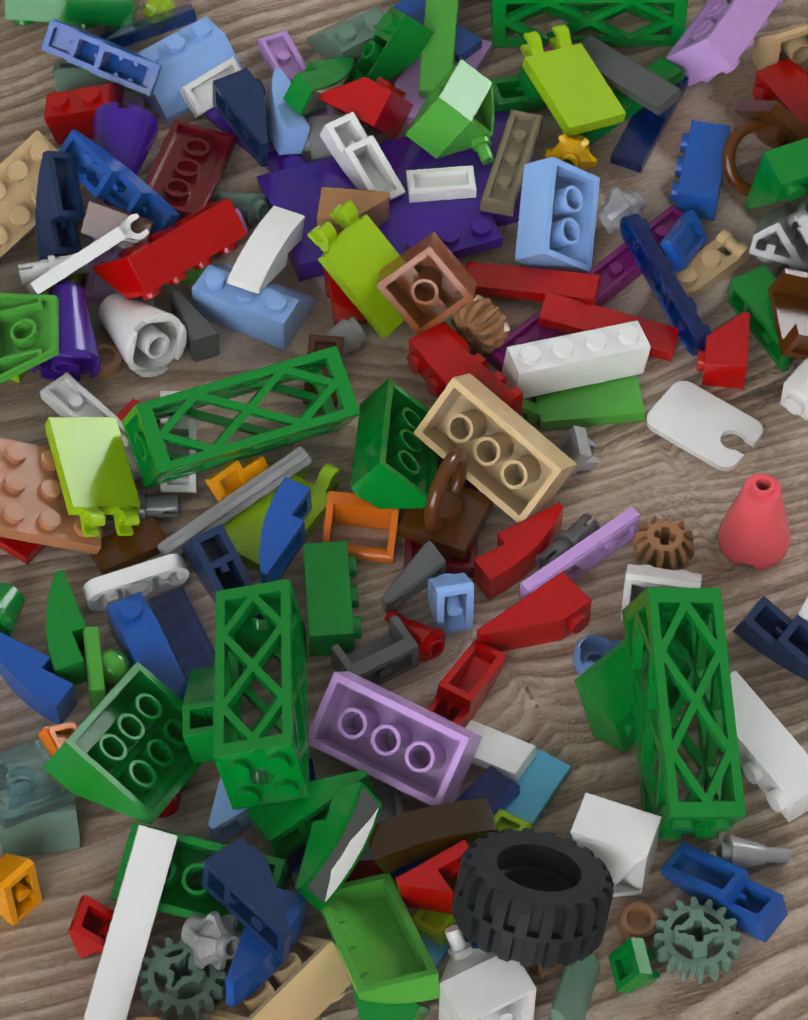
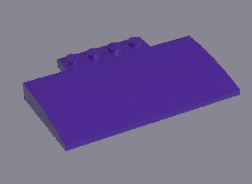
M505 110L494 113L493 135L490 138L492 143L490 149L494 160L509 118ZM407 136L378 144L406 191L405 194L390 201L389 220L378 226V229L399 255L433 231L457 259L501 247L503 244V237L498 227L519 221L521 193L513 217L480 211V202L494 161L490 164L482 165L478 153L474 152L473 149L436 159ZM333 156L304 163L301 166L289 167L257 176V183L261 193L267 198L269 211L273 206H277L305 216L302 240L288 253L299 282L324 275L323 266L317 260L323 254V251L307 236L317 226L321 188L358 190L344 173ZM532 156L531 162H535L536 160ZM473 165L476 198L409 203L406 170Z

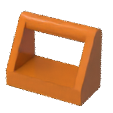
M329 491L322 542L332 541L335 524L389 530L387 549L347 544L348 555H355L356 560L394 564L398 541L397 526L401 521V509H377L368 501L360 499L355 493Z

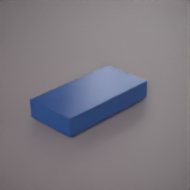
M694 210L684 212L660 242L674 272L684 270L706 242L708 236Z

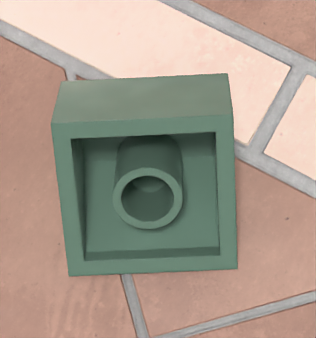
M378 7L359 11L307 37V42L324 60L352 56L355 59L353 69L362 54L363 47L371 40L377 30L379 21L384 13Z

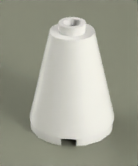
M121 293L111 294L102 301L98 310L99 319L127 366L141 377H154L169 370L167 365L174 358L178 361L182 356L187 343V330L177 316L134 298L128 300Z

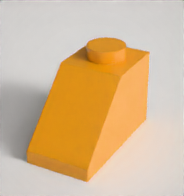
M6 853L0 858V915L14 927L43 900L35 863L29 858Z

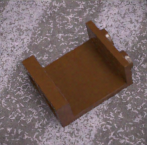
M784 268L768 288L782 356L806 360L808 358V273Z

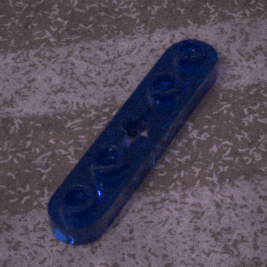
M637 213L622 217L620 220V231L626 246L673 327L680 328L678 336L685 348L692 356H697L698 350H705L706 337L712 333L710 327L702 322L697 313L694 300L688 297L666 260V255L661 245L657 244L651 235L648 221L645 218H641Z

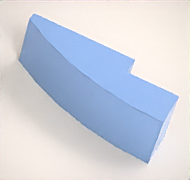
M275 68L264 101L267 133L279 155L302 154L311 127L304 118L306 114L299 115L283 100L291 82L281 68Z

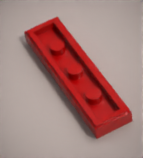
M467 261L465 269L477 282L475 295L543 302L546 292L595 305L601 285V277L597 274Z
M550 292L545 294L537 323L539 326L573 334L638 320L651 346L648 356L670 362L674 355L680 329Z

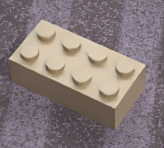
M38 130L0 163V261L36 228V193L42 155L45 151H58Z
M470 373L451 379L413 433L443 459L453 449L460 448L464 450L468 457L466 479L517 523L543 511L578 465Z

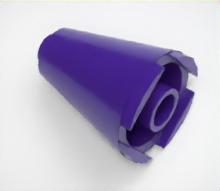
M119 102L100 105L96 108L93 117L94 143L106 150L137 175L159 133L157 118L148 110L130 104L129 109L118 108Z
M60 281L57 285L50 288L48 294L57 295L59 299V355L31 368V371L35 373L36 369L41 371L42 378L53 381L68 372L74 379L81 381V374L90 372V378L100 372L101 359L84 289L74 281Z

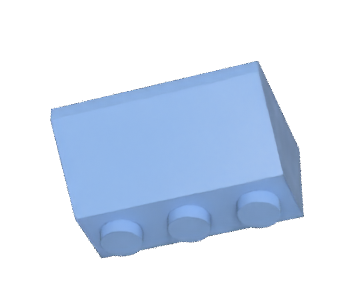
M205 16L137 53L161 64L162 68L151 97L137 91L135 92L140 97H144L145 102L166 123H169L191 111L181 96L179 89L234 57L241 70L242 67L225 33Z
M555 157L524 164L515 261L539 269L587 273L591 270L600 177Z
M208 265L192 287L193 306L208 321L285 351L316 305L317 298L273 281L260 294H256L227 284L228 276L233 268L232 265Z

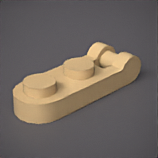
M728 229L722 230L713 242L697 252L684 270L678 272L673 270L671 272L668 285L669 292L678 300L690 301L698 298L744 264L752 255L749 254L750 246L745 242L739 243L735 239L736 235ZM728 250L731 254L729 256H725L723 252Z

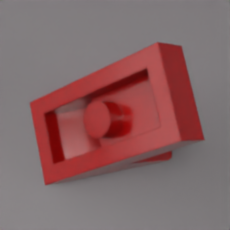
M465 840L395 878L399 893L406 907L454 914L452 911L454 896L452 888L456 886L463 852L469 846Z
M87 895L81 896L68 930L76 951L81 958L96 952L102 953L114 912Z

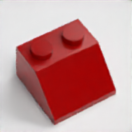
M366 77L326 91L319 98L343 114L354 112L359 122L393 139H397L413 107L412 103L404 99L407 94L406 92L396 88L394 84L380 77L377 78L376 82Z
M109 83L47 94L44 119L56 143L63 144L72 129L79 131L89 139H94L93 117L96 108L110 102H119L118 108H122L125 86Z

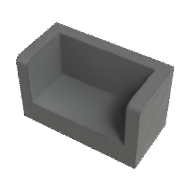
M397 615L389 618L388 634L354 651L345 654L338 643L331 646V666L335 672L350 671L378 686L419 665V646Z

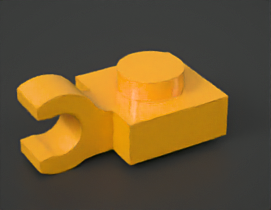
M263 455L257 458L252 456L242 464L238 460H231L206 478L205 481L219 502L263 472L269 465Z

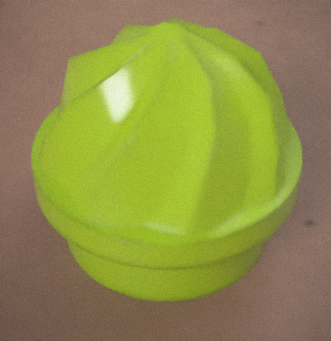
M148 0L144 7L143 15L148 17V21L152 24L164 25L174 19L175 5L171 0Z

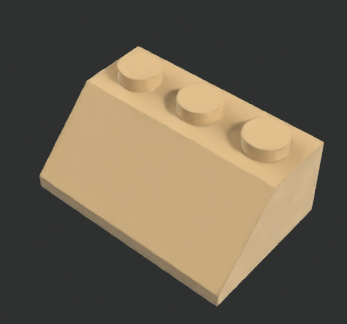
M808 21L755 37L752 61L758 70L789 58L808 73Z
M300 934L289 953V958L253 994L234 1007L226 1005L225 996L214 1007V1011L209 1012L208 1015L212 1020H319L320 1014L331 1003L337 1002L346 995L348 986L352 982L338 950L331 940Z

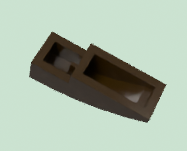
M470 799L437 804L378 822L370 836L369 845L374 861L388 874L417 860L423 859L427 861L463 840L470 845L476 839L483 837L489 832L499 833L488 799Z

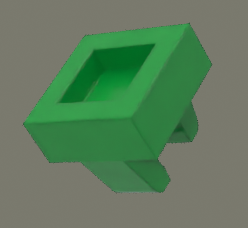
M630 937L608 956L617 992L630 994L636 988L649 986L660 978V972L652 971L650 961L656 957L655 953L646 948L643 938Z

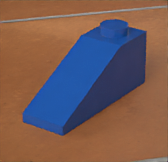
M139 591L106 606L110 632L121 650L129 657L132 667L138 661L183 701L188 683L156 616L142 593Z

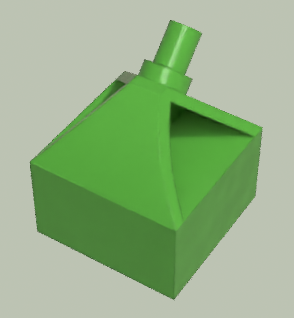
M461 59L427 96L405 135L436 159L473 149L474 152L478 153L482 165L492 163L494 157L490 149L492 144L490 138L493 135L494 129L493 83Z

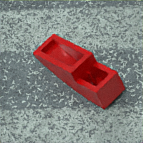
M560 502L497 534V548L474 559L473 580L489 601L523 579L537 565L535 557L554 542V536L562 529L563 506Z
M475 639L438 684L436 696L425 709L465 728L470 720H473L505 665L508 655Z

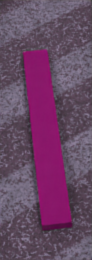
M671 205L587 272V274H597L601 277V285L595 305L603 306L666 255L660 242L683 212ZM540 309L512 331L500 348L491 353L486 352V361L502 373L507 347L559 337L568 333L537 325L541 312Z

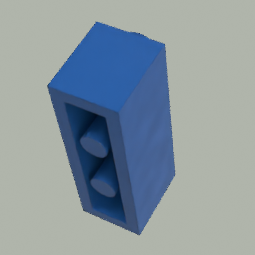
M692 120L689 133L682 134L680 152L685 153V156H678L675 176L680 177V181H673L670 201H676V208L681 212L694 210L698 219L715 220L723 178L722 152L725 141L730 134L731 126Z

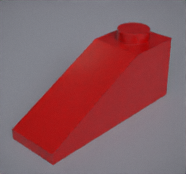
M562 571L477 630L476 639L501 652L561 641L572 633L577 634L589 624L592 600Z

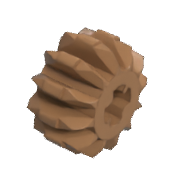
M477 294L474 296V299L452 314L451 324L456 328L455 332L469 344L470 351L472 352L477 351L484 356L486 352L491 353L500 348L508 338L510 327L505 322L507 317L501 314L499 306L495 307L489 298L484 299Z
M654 515L651 524L642 522L639 532L633 537L632 546L634 547L633 556L635 562L651 565L655 568L686 570L689 566V560H692L695 552L692 531L685 530L684 520L673 523L669 515L665 521H660Z

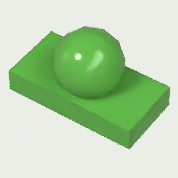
M98 626L85 627V630H83V651L89 705L92 711L105 698V684L116 685L132 667L129 657L120 649H108L101 652Z

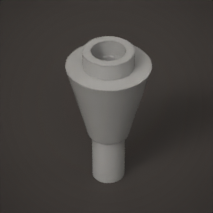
M726 834L723 842H718L716 857L741 868L748 869L764 865L765 863H789L791 851L789 847H766L757 842Z

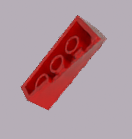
M789 58L757 71L752 90L754 99L779 101L808 128V73Z
M230 198L210 203L175 222V229L171 226L147 237L150 243L145 241L133 247H128L117 253L119 258L106 262L102 261L93 266V269L98 276L128 300L142 296L143 300L146 301L162 293L161 286L167 282L169 285H173L187 278V270L191 268L198 270L213 262L211 256L219 253V255H223L238 247L236 241L245 237L247 233Z
M445 322L409 339L408 365L415 374L419 373L426 381V386L432 396L439 397L453 377L470 373L522 417L523 392L516 386L509 389L505 385L507 383L506 377L500 371L491 373L486 359L480 353L471 355L469 344Z

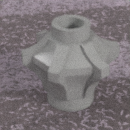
M615 185L611 188L607 201L597 211V218L608 235L625 229L638 231L642 228V210L647 205L637 190L630 193L629 191L619 189Z
M213 911L207 916L194 914L184 923L181 933L182 940L192 949L194 963L197 967L203 969L206 965L212 964L215 969L221 971L225 968L227 959L234 958L240 939L237 937L236 931L238 920L231 913L221 917L217 911Z

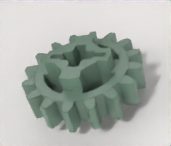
M696 897L691 898L690 906H685L679 899L675 903V912L665 908L662 913V920H656L654 929L656 934L653 937V947L658 949L656 959L658 962L668 960L666 970L668 974L676 970L681 971V981L683 982L688 979L689 975H695L697 984H702L703 977L706 974L716 981L719 977V968L728 973L731 970L732 960L738 959L741 933L735 931L737 920L735 918L725 919L727 908L724 906L717 911L712 909L713 900L708 899L704 906L698 904Z
M182 936L180 943L174 944L170 937L165 938L166 947L164 949H160L155 945L151 947L153 959L143 958L142 968L144 971L139 972L138 975L139 985H142L140 987L142 1000H148L151 1012L161 1008L163 1020H167L172 1013L177 1014L178 1020H185V1015L190 1013L195 1020H199L200 1009L204 1008L209 1012L214 1011L212 998L216 1000L223 999L224 994L221 986L226 985V972H223L225 968L219 971L212 964H208L205 967L209 972V977H206L205 971L200 970L194 963V953L183 942ZM156 980L160 981V986L165 987L166 991L164 994L158 989Z

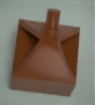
M434 231L382 268L376 283V287L417 335L436 326L474 299L477 286L474 278Z

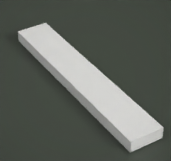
M138 826L82 1020H126L178 836L146 826Z

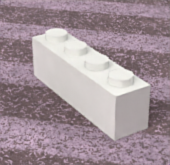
M637 320L507 347L502 374L506 377L507 387L512 389L516 386L523 392L524 399L643 374L651 346Z
M735 670L730 673L740 765L749 782L754 785L757 784L766 794V799L771 808L777 813L781 812L787 821L791 822L808 811V754Z

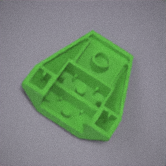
M0 293L1 384L59 355V299L57 295Z

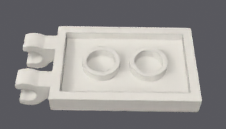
M132 214L122 221L120 226L43 274L25 288L29 294H41L118 243H137L147 237L149 231L146 229L139 234L134 233L131 230V223L137 220L139 215Z

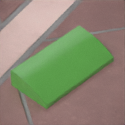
M390 873L343 883L339 891L320 912L359 999L376 1003L403 1004L440 998L439 973Z

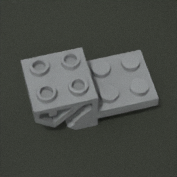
M808 195L803 197L798 210L794 213L789 204L785 203L763 214L754 233L749 254L756 255L758 260L765 263H775L777 261L788 264L792 270L808 272Z

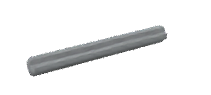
M297 447L158 543L157 548L161 556L183 554L184 550L182 547L190 539L220 524H226L278 488L285 477L291 479L312 463L309 453L303 447Z

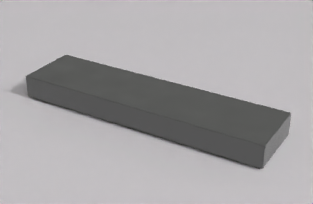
M589 34L579 42L582 43L609 86L656 115H661L682 98L680 88Z

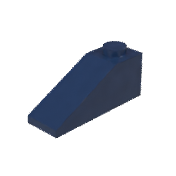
M248 68L212 81V104L258 164L264 167L267 166L268 137L264 102L265 88L261 80L255 78Z
M223 524L190 539L182 547L199 581L215 604L216 591L254 585ZM262 614L253 616L260 620L266 619Z
M239 837L204 860L202 887L283 962L289 958L291 930L268 861L258 848L250 846L242 837Z

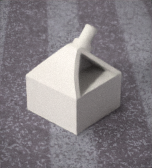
M585 793L570 832V839L576 841L579 847L590 849L594 853L595 858H600L605 863L614 882L613 897L642 895L656 856L662 817Z
M458 925L446 928L445 934L450 945L448 949L450 958L439 983V1020H534L536 986L524 966L520 965V962L509 960L507 962L498 959L497 954L492 952L487 954L479 948H472L471 943L465 941L462 930L459 929Z

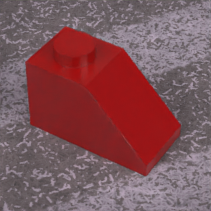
M741 313L706 337L705 350H698L696 371H703L702 385L744 389L748 361L750 313Z

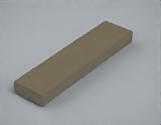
M511 110L480 202V211L513 217L522 190L524 164L531 162L543 125V115Z

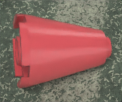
M755 474L746 480L721 521L718 529V544L723 555L732 563L741 566V563L753 565L752 569H764L774 566L784 559L790 546L791 534L780 483L768 474Z

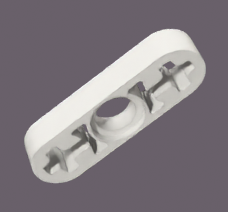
M168 554L93 578L83 586L82 594L90 610L104 611L107 610L106 606L139 591L143 597H148L176 588L187 581L190 573L181 555Z

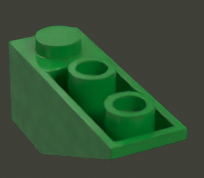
M391 6L388 12L380 19L379 26L371 40L363 47L362 54L349 73L344 85L363 77L376 82L378 77L388 81L417 61L434 32Z
M215 665L191 669L182 704L183 739L194 764L215 761L213 757Z

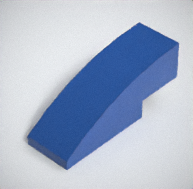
M287 477L283 479L273 496L261 532L259 550L261 583L279 580L306 542L304 519L312 509L311 490L309 487Z
M0 632V675L21 700L53 723L62 724L77 705L74 684L53 674L49 656Z
M685 842L679 845L660 869L661 874L691 898L696 897L700 905L704 906L705 902L711 899L713 900L712 909L715 911L723 906L726 907V920L735 918L738 929L765 943L788 915L782 894L751 881L746 869Z
M277 888L291 930L290 953L307 920V900L300 893ZM246 927L243 930L225 980L226 1005L233 1007L253 994L283 963Z

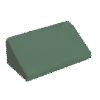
M66 61L54 63L56 92L115 83Z
M76 804L0 814V840L3 856L8 853L24 857L81 848Z
M593 954L582 961L577 960L572 965L564 966L551 1007L550 1020H585L601 968L599 961Z

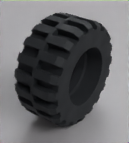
M513 828L502 829L500 833L492 831L476 839L463 852L452 901L453 917L459 929L462 930L464 936L470 942H476L478 948L487 954L490 952L497 954L498 959L507 962L509 960L520 962V965L532 967L533 964L542 965V968H554L556 964L568 966L574 964L577 960L582 961L587 958L602 943L614 894V882L605 863L600 858H595L594 853L590 849L579 847L577 842L567 837L562 839L556 837L555 833L547 831L539 833L534 832V829L523 828L522 831H514Z

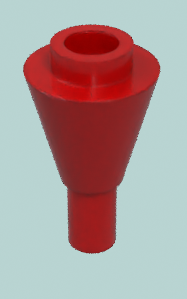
M395 609L387 612L385 621L389 623V618L397 615L419 646V659L426 662L435 659L443 652L445 647V632L443 630L407 619Z

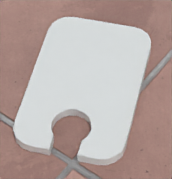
M679 381L673 384L648 412L646 418V425L652 432L720 471L734 470L744 459V454L723 446L721 443L722 437L728 434L738 435L743 439L744 443L754 448L763 434V426L758 420L689 381Z

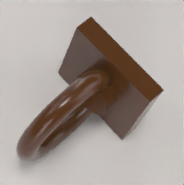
M741 100L735 109V112L745 121L737 125L727 137L722 152V167L730 186L745 197H748L752 185L740 177L735 164V155L739 143L746 135L756 132L757 138L773 149L808 138V128L779 101Z
M456 448L445 456L431 484L425 508L407 509L397 526L398 536L422 545L430 540L437 550L463 560L467 556L493 507V501L486 495L464 487L468 470V457L464 450Z

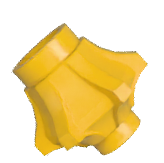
M565 133L559 135V143L554 148L547 149L545 153L547 158H558L584 171L589 167H596L597 159L591 155L589 150V140L578 134L569 137Z

